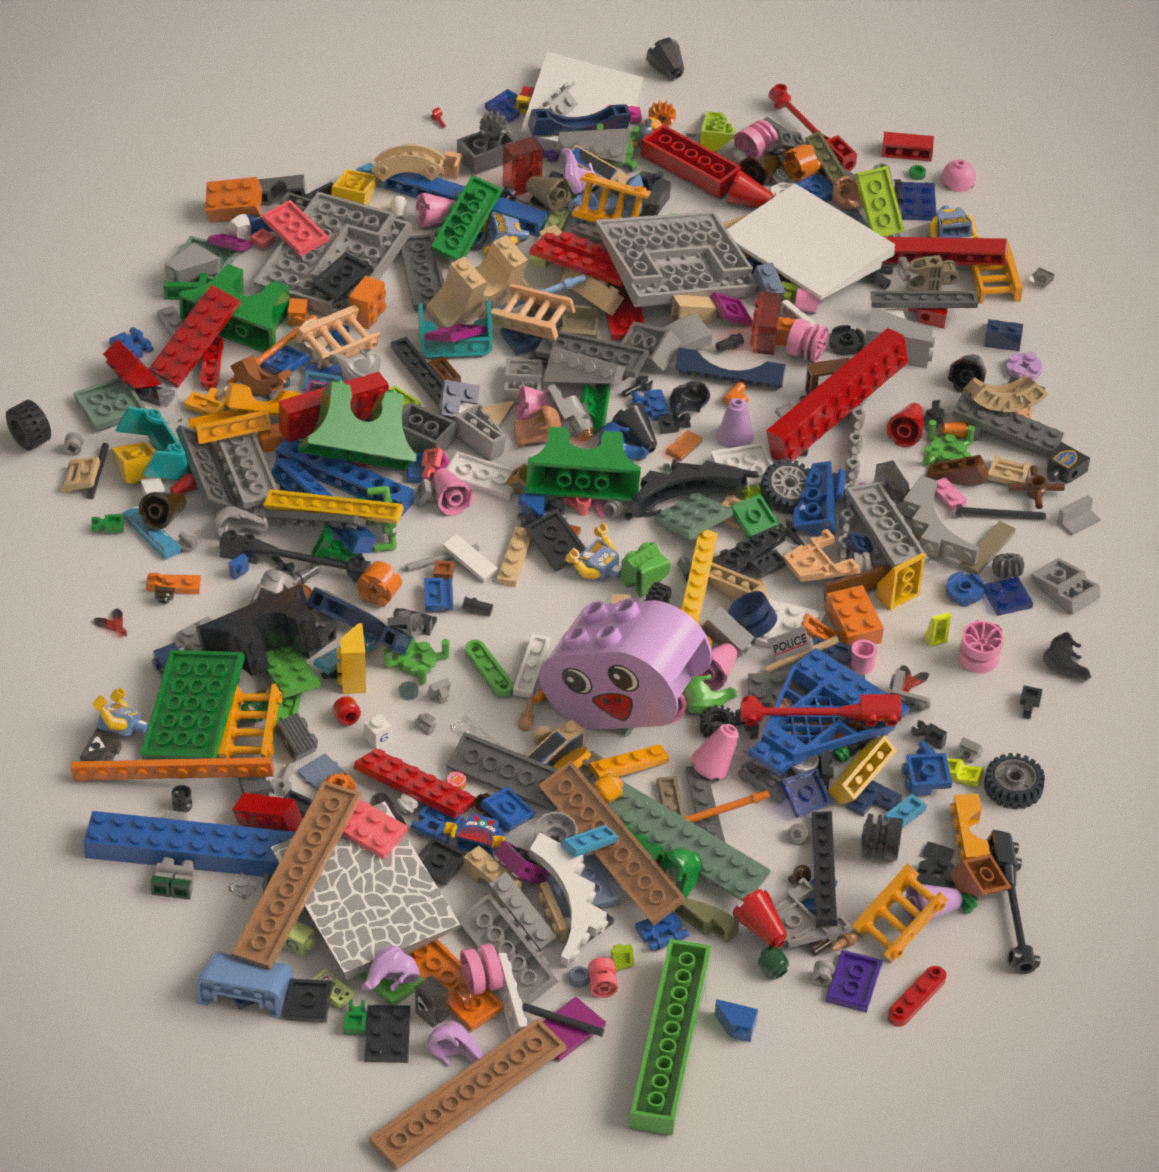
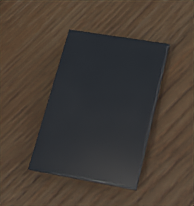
M928 841L922 855L930 858L945 856L951 860L955 849Z

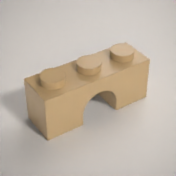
M480 846L464 856V873L477 884L484 879L489 884L507 872L521 890V881L513 877L509 870L503 867ZM492 890V897L504 906Z

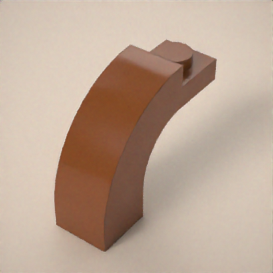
M254 355L230 365L238 381L250 387L251 392L258 395H269L283 389V384L288 382L286 378L292 376L290 369L275 376L266 374L259 367Z

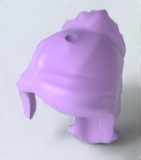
M564 147L561 150L565 157L563 178L572 183V194L584 193L586 182L581 181L580 178L584 173H595L592 164H588L590 171L578 167L577 160L571 150Z
M397 946L383 948L374 958L362 989L365 992L374 989L383 978L395 981L390 987L391 991H394L395 987L399 984L416 982L420 977L416 961L411 956L404 954L403 950Z
M454 1021L436 1027L428 1039L429 1051L447 1066L450 1065V1061L445 1056L462 1054L473 1064L486 1055L483 1054L474 1037L464 1026Z

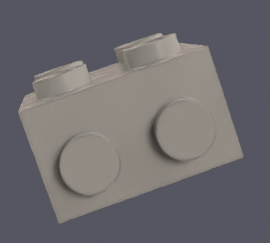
M897 669L896 675L892 674L889 689H892L891 694H900L903 704H914L913 707L916 709L925 710V708H930V698L902 691L905 671Z

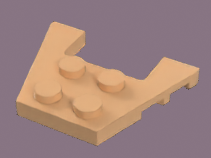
M828 529L823 530L822 535L819 537H812L810 539L811 542L807 545H800L784 556V562L800 582L860 573V567L853 558L833 564L821 548L835 544V537Z

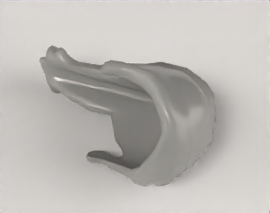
M360 349V353L366 357L357 361L338 354H329L330 358L328 359L341 368L347 380L379 372L381 358L377 354H368Z
M230 506L221 509V511L215 514L213 519V529L220 538L222 533L227 530H235L236 533H239L242 529L251 528L259 533H265L269 526L265 517L260 518L248 511Z

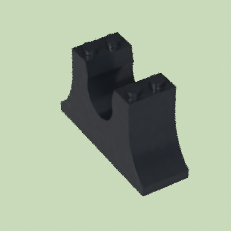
M300 584L196 627L202 651L242 652L245 655L242 669L251 676L270 669L266 652L278 647H292L297 652L306 654L322 647L314 614L308 609L303 586Z

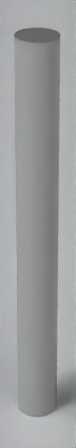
M477 544L472 545L476 551H479ZM447 552L406 564V569L411 571L435 564V560L446 561L454 557Z

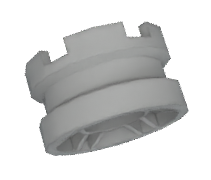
M853 552L851 558L859 565L860 572L870 570L869 553L862 552V554H858V552Z

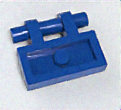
M135 327L130 328L129 332L131 335L123 332L109 338L110 345L119 339L139 359L143 357V351L147 350L150 353L154 350L150 340L144 338L143 333Z
M662 389L644 391V397L640 396L637 391L631 394L632 403H642L648 417L651 416L652 421L658 420V416L670 415Z
M426 805L418 814V819L421 820V823L413 821L410 827L421 836L435 837L448 843L449 838L444 836L443 833L445 823L452 822L457 825L464 821V818L461 816L453 818ZM431 825L437 828V830L434 831L428 827Z
M674 911L655 926L648 919L635 923V929L643 942H649L648 948L650 951L665 948L669 943V939L682 941V939L689 937L687 929L681 930L682 923Z

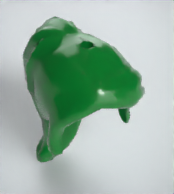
M683 847L670 849L663 854L662 870L666 873V869L669 868L670 872L677 878L676 887L687 899L698 879L701 869V857L697 852H690Z

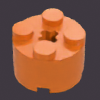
M802 144L783 153V157H785L783 162L784 170L790 179L794 178L796 180L794 181L795 183L817 174L818 170L821 169V163L817 159L811 144Z
M375 561L365 569L357 581V588L360 592L359 597L363 601H369L380 607H385L402 585L399 573L396 575L392 571L394 568L391 565L382 561Z

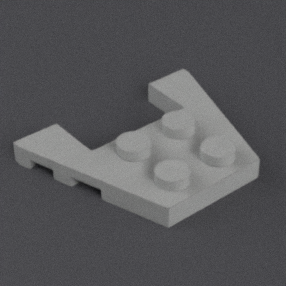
M802 878L798 882V886L795 889H791L788 892V896L782 902L779 901L775 906L787 933L785 945L788 948L852 931V925L841 914L837 916V926L816 927V917L801 903L815 894V888L805 878Z

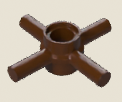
M1036 465L1030 467L1031 477L1027 483H1008L1009 491H1027L1028 497L1035 500L1036 509L1043 508L1042 497L1046 491L1065 490V484H1047L1046 479L1038 475Z

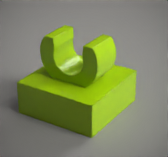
M782 281L785 290L783 298L791 302L792 299H796L799 286Z
M759 484L752 488L746 486L741 493L743 501L761 494Z
M620 943L613 945L610 953L611 959L615 963L616 971L635 966L631 944L622 945Z

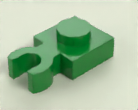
M107 514L104 519L100 517L91 518L92 532H99L105 529V533L124 532V514Z
M350 999L348 1003L349 1012L345 1011L344 1034L365 1035L367 1012H364L365 1002L361 1000L360 1006L355 1007L353 1006V1000Z

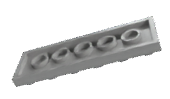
M255 432L217 440L220 446V451H218L219 461H224L222 463L225 474H229L227 475L229 486H234L232 487L234 498H238L242 502L244 509L263 505L269 490H278Z
M880 482L846 488L845 494L892 569L921 553L925 554L924 564H927L929 558L921 547L919 540L916 539L911 528L905 522L903 515L900 514L894 501L891 500Z
M490 893L457 917L458 922L477 947L491 943L497 955L498 953L507 954L508 961L511 963L513 978L517 983L518 996L522 1004H531L559 982L547 967L550 963L543 954L538 955L536 953L538 948L531 939L527 941L524 938L527 934L520 925L516 927L513 924L516 921L509 911L505 913Z

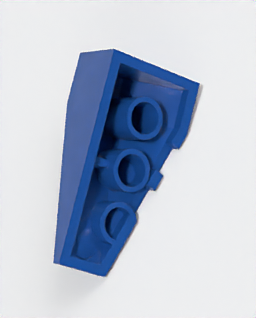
M831 461L812 463L806 479V486L800 494L799 504L794 509V529L817 537L822 535V531L828 529L832 535L836 534Z

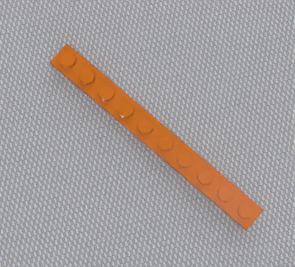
M271 757L71 761L70 766L74 781L274 777V766Z

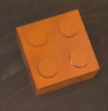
M366 275L349 296V307L356 305L359 308L356 320L363 328L370 329L373 323L377 322L380 314L384 313L386 309V290L384 281Z

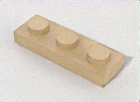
M548 882L540 883L537 899L540 905L543 904L545 918L550 920L551 930L557 936L559 943L567 942L568 926Z

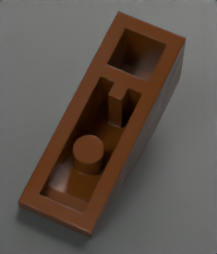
M981 455L931 463L926 477L933 480L946 477L951 483L972 486L985 483L989 470Z

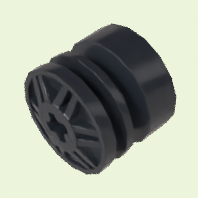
M868 813L861 836L862 856L867 857L869 848H873L872 858H876L878 850L881 849L883 850V859L897 861L903 819L889 817L887 825H882V815H878L877 824H874V814Z

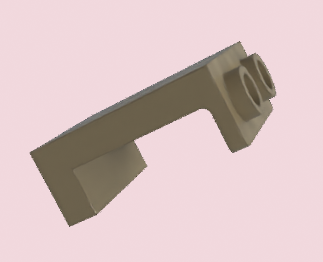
M574 305V313L564 311L561 331L597 339L599 307Z

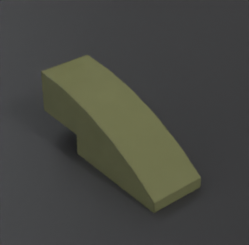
M686 899L687 901L675 909L677 915L705 936L713 932L724 942L728 943L738 935L739 921L714 906Z

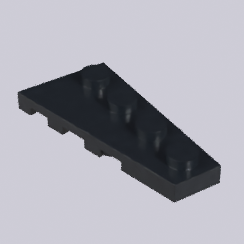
M770 527L751 536L749 541L737 543L736 547L731 550L724 549L720 551V555L713 557L712 562L742 574L748 569L749 561L771 552L785 541V534Z

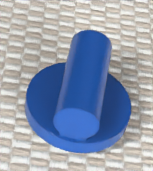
M921 741L918 744L919 749L916 751V754L936 753L925 741Z

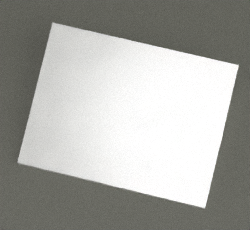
M547 51L520 131V142L536 144V148L558 152L556 147L559 134L532 136L528 122L531 109H537L540 106L543 108L542 104L549 98L552 100L551 96L558 90L561 92L559 88L565 83L571 84L573 81L576 83L568 92L578 103L566 116L580 117L601 111L607 105L627 104V106H636L643 77Z
M795 183L727 229L742 251L763 264L773 262L779 274L821 300L880 269L883 261L894 256L895 250L894 243Z

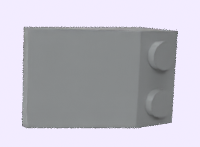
M633 322L620 344L649 350V357L644 365L664 371L682 341L669 329Z

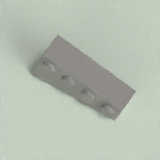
M625 128L559 132L556 149L558 152H561L564 147L572 150L575 145H578L604 161L624 165L631 130Z
M552 347L543 382L621 384L625 367L562 348Z

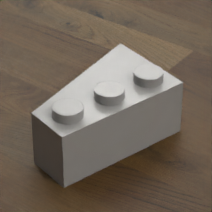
M481 403L454 415V421L457 422L458 438L489 460L504 453L506 435L497 423L492 422L490 414L485 413Z

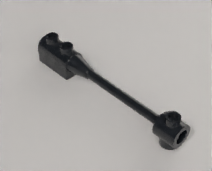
M235 530L223 532L219 544L220 557L234 560L241 554H245L248 557V563L257 564L260 557L279 556L346 570L347 575L352 577L355 583H357L365 569L371 564V561H366L360 555L351 558L348 562H342L278 549V547L255 538L251 533H247L244 536L237 535Z
M993 829L987 838L989 850L1012 887L1007 891L1018 946L1010 949L1007 962L1009 965L1015 966L1018 973L1029 974L1039 967L1041 958L1039 955H1034L1033 947L1026 945L1015 888L1017 871L1022 866V859L1016 858V854L1019 851V843L1013 842L1010 833Z

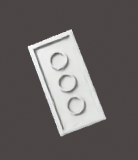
M459 451L456 452L446 468L467 483L471 489L509 501L516 492L506 483L514 470L512 468Z

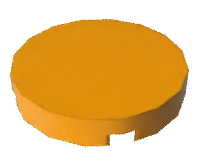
M587 747L575 749L559 759L553 768L560 769L570 760L579 768L583 764L582 760L585 758L589 760L591 753Z

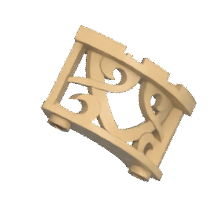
M411 143L390 147L374 158L376 165L372 168V172L382 181L402 172L417 173L433 181L443 170L442 165L446 157L428 146L424 147Z
M1026 374L1005 385H989L977 378H973L963 389L964 392L973 394L971 398L981 406L1002 412H1017L1021 409L1032 407L1048 395L1039 384Z

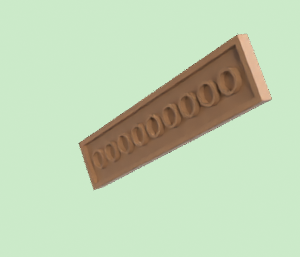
M571 760L539 784L541 790L559 812L565 813L575 820L578 834L607 825L619 836L616 843L592 852L653 926L687 901L685 896Z
M323 780L231 953L233 958L269 970L272 969L362 797L361 792Z
M537 1018L369 1136V1142L398 1170L566 1050V1044Z

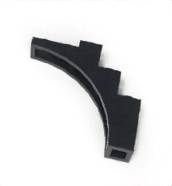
M708 460L698 470L678 465L670 475L650 470L642 477L640 483L642 488L630 502L632 517L640 518L655 505L681 495L699 492H725L740 495L748 485L747 470Z

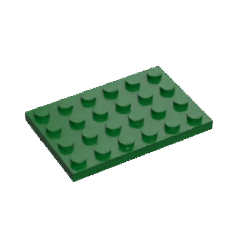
M170 650L140 755L142 758H217L245 655L242 652Z

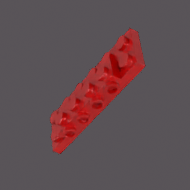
M546 232L529 250V254L619 287L624 286L605 245L602 243L597 244L591 242L588 238L576 237L571 232H562L558 236Z

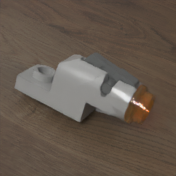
M555 384L548 386L544 394L550 406L559 413L561 424L569 420L568 424L581 441L593 437V423L587 405L580 403L575 395L562 400L561 391L556 388Z

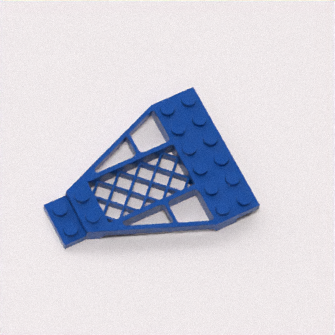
M815 648L791 667L774 708H780L784 697L795 703L790 708H840L841 706L859 703L860 694L887 693ZM793 679L811 692L806 696H800L788 687ZM901 702L903 718L908 714L909 707ZM818 703H828V706H819ZM770 716L762 734V739L749 749L748 756L780 776L791 766L801 764L810 756L876 736H887L895 729L896 725L887 726L885 722H878L875 726H867L865 722L856 720L868 729L855 732L847 727L855 719L840 716ZM794 722H804V725H795ZM808 722L818 723V725H808ZM822 723H831L832 725H822ZM796 732H805L806 735H796ZM810 732H818L819 735H810ZM839 732L845 735L844 737L831 740Z

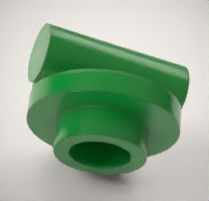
M961 892L963 898L961 907L966 914H970L978 906V899L975 895Z

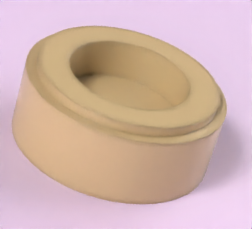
M542 726L532 732L534 742L540 744L552 733L551 728Z

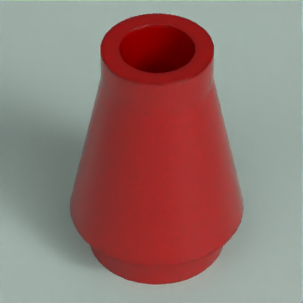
M185 473L170 487V491L172 493L184 494L196 489L197 484L193 473Z

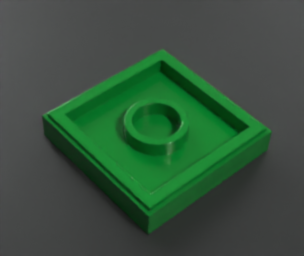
M761 494L729 507L733 511V518L747 540L751 539V536L770 527L774 529L779 526V522Z

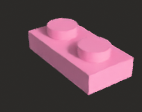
M946 477L937 480L936 496L950 511L955 510L957 504L966 505L967 499Z

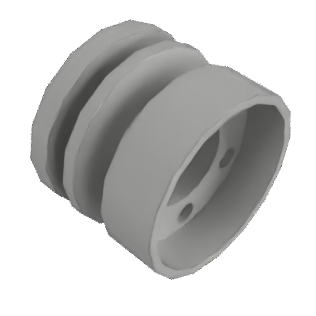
M550 812L540 817L535 824L534 841L539 833H542L561 843L563 839L577 835L578 827L575 820L569 815L562 812Z

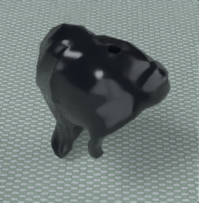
M690 381L674 388L669 397L671 413L677 419L685 411V408L697 409V413H700L701 409L710 399L711 394L708 387L702 382Z
M1064 632L1052 639L1049 648L1043 654L1045 664L1063 675L1088 681L1092 677L1088 668L1079 665L1072 659V656L1076 659L1082 658L1081 655H1077L1073 651V645L1080 648L1081 644L1075 642L1069 632Z

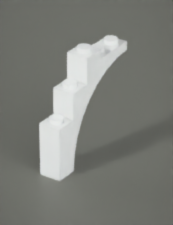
M539 833L529 850V858L543 866L555 878L568 902L571 930L568 942L561 955V964L569 967L571 962L577 960L580 954L579 948L581 945L585 946L590 935L597 937L599 932L603 933L608 924V921H606L607 912L591 904L596 896L595 884L579 876L585 867L583 855L574 858L560 846L561 843Z

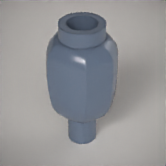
M646 118L645 124L639 127V136L636 137L639 148H641V140L653 131L651 127L652 119Z

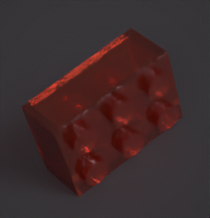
M534 136L503 146V187H511L516 191L511 197L528 193L526 189L528 179L532 176L542 177L543 147Z
M760 291L759 298L755 299V309L757 310H754V321H752L751 332L754 335H751L750 345L753 346V353L774 355L781 293Z

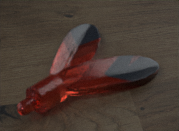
M116 608L113 610V621L105 618L94 619L96 625L108 630L117 631L121 636H127V630L123 627V613L120 609Z
M902 665L900 670L905 671L902 691L910 692L911 688L924 683L929 678L928 672H920L911 677L910 669L907 666Z

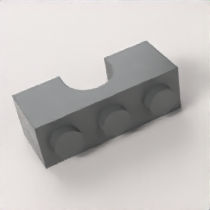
M304 174L258 179L262 187L261 206L271 205L274 197L285 195L287 192L302 197L306 196L307 187Z

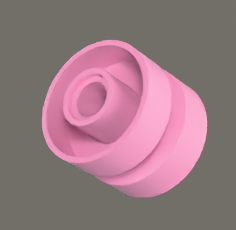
M975 621L968 624L963 630L958 654L962 666L974 673H987L995 669L999 662L1003 644L1001 630L993 623L987 621Z

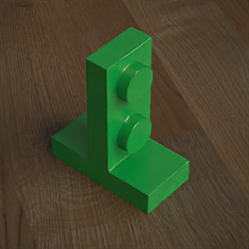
M200 273L199 282H164V300H179V294L182 291L208 283V273Z
M324 526L311 551L312 556L322 558L325 556L346 562L355 556H363L362 553H352L340 541L332 539V527Z

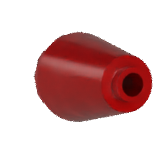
M739 170L726 201L759 208L771 200L774 194L745 172Z
M910 403L890 418L886 431L888 437L895 441L896 445L912 447L920 441L923 434L924 417L922 406L918 403Z
M758 889L742 899L744 903L740 907L738 905L735 906L733 910L734 918L771 948L783 946L786 942L787 933L767 890L763 892L762 889Z

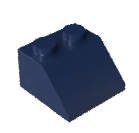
M988 319L984 347L1020 351L1023 324Z

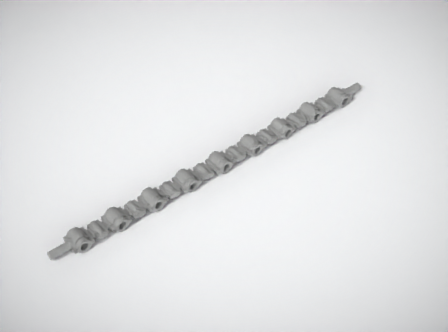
M867 398L852 410L850 417L853 431L848 438L847 445L850 458L845 464V476L847 478L843 495L845 507L840 515L839 525L842 535L837 541L836 548L839 563L847 560L851 553V550L846 547L845 540L846 536L853 529L855 516L852 511L853 505L845 491L847 487L856 486L855 479L858 478L860 473V461L857 458L863 444L860 429L863 428L865 423L863 405L866 403ZM846 576L834 577V580L840 579V578H843V577H846Z

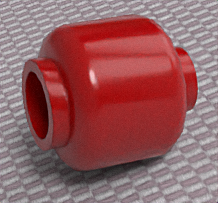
M341 697L333 705V714L341 725L350 726L355 724L361 716L360 707L352 697Z

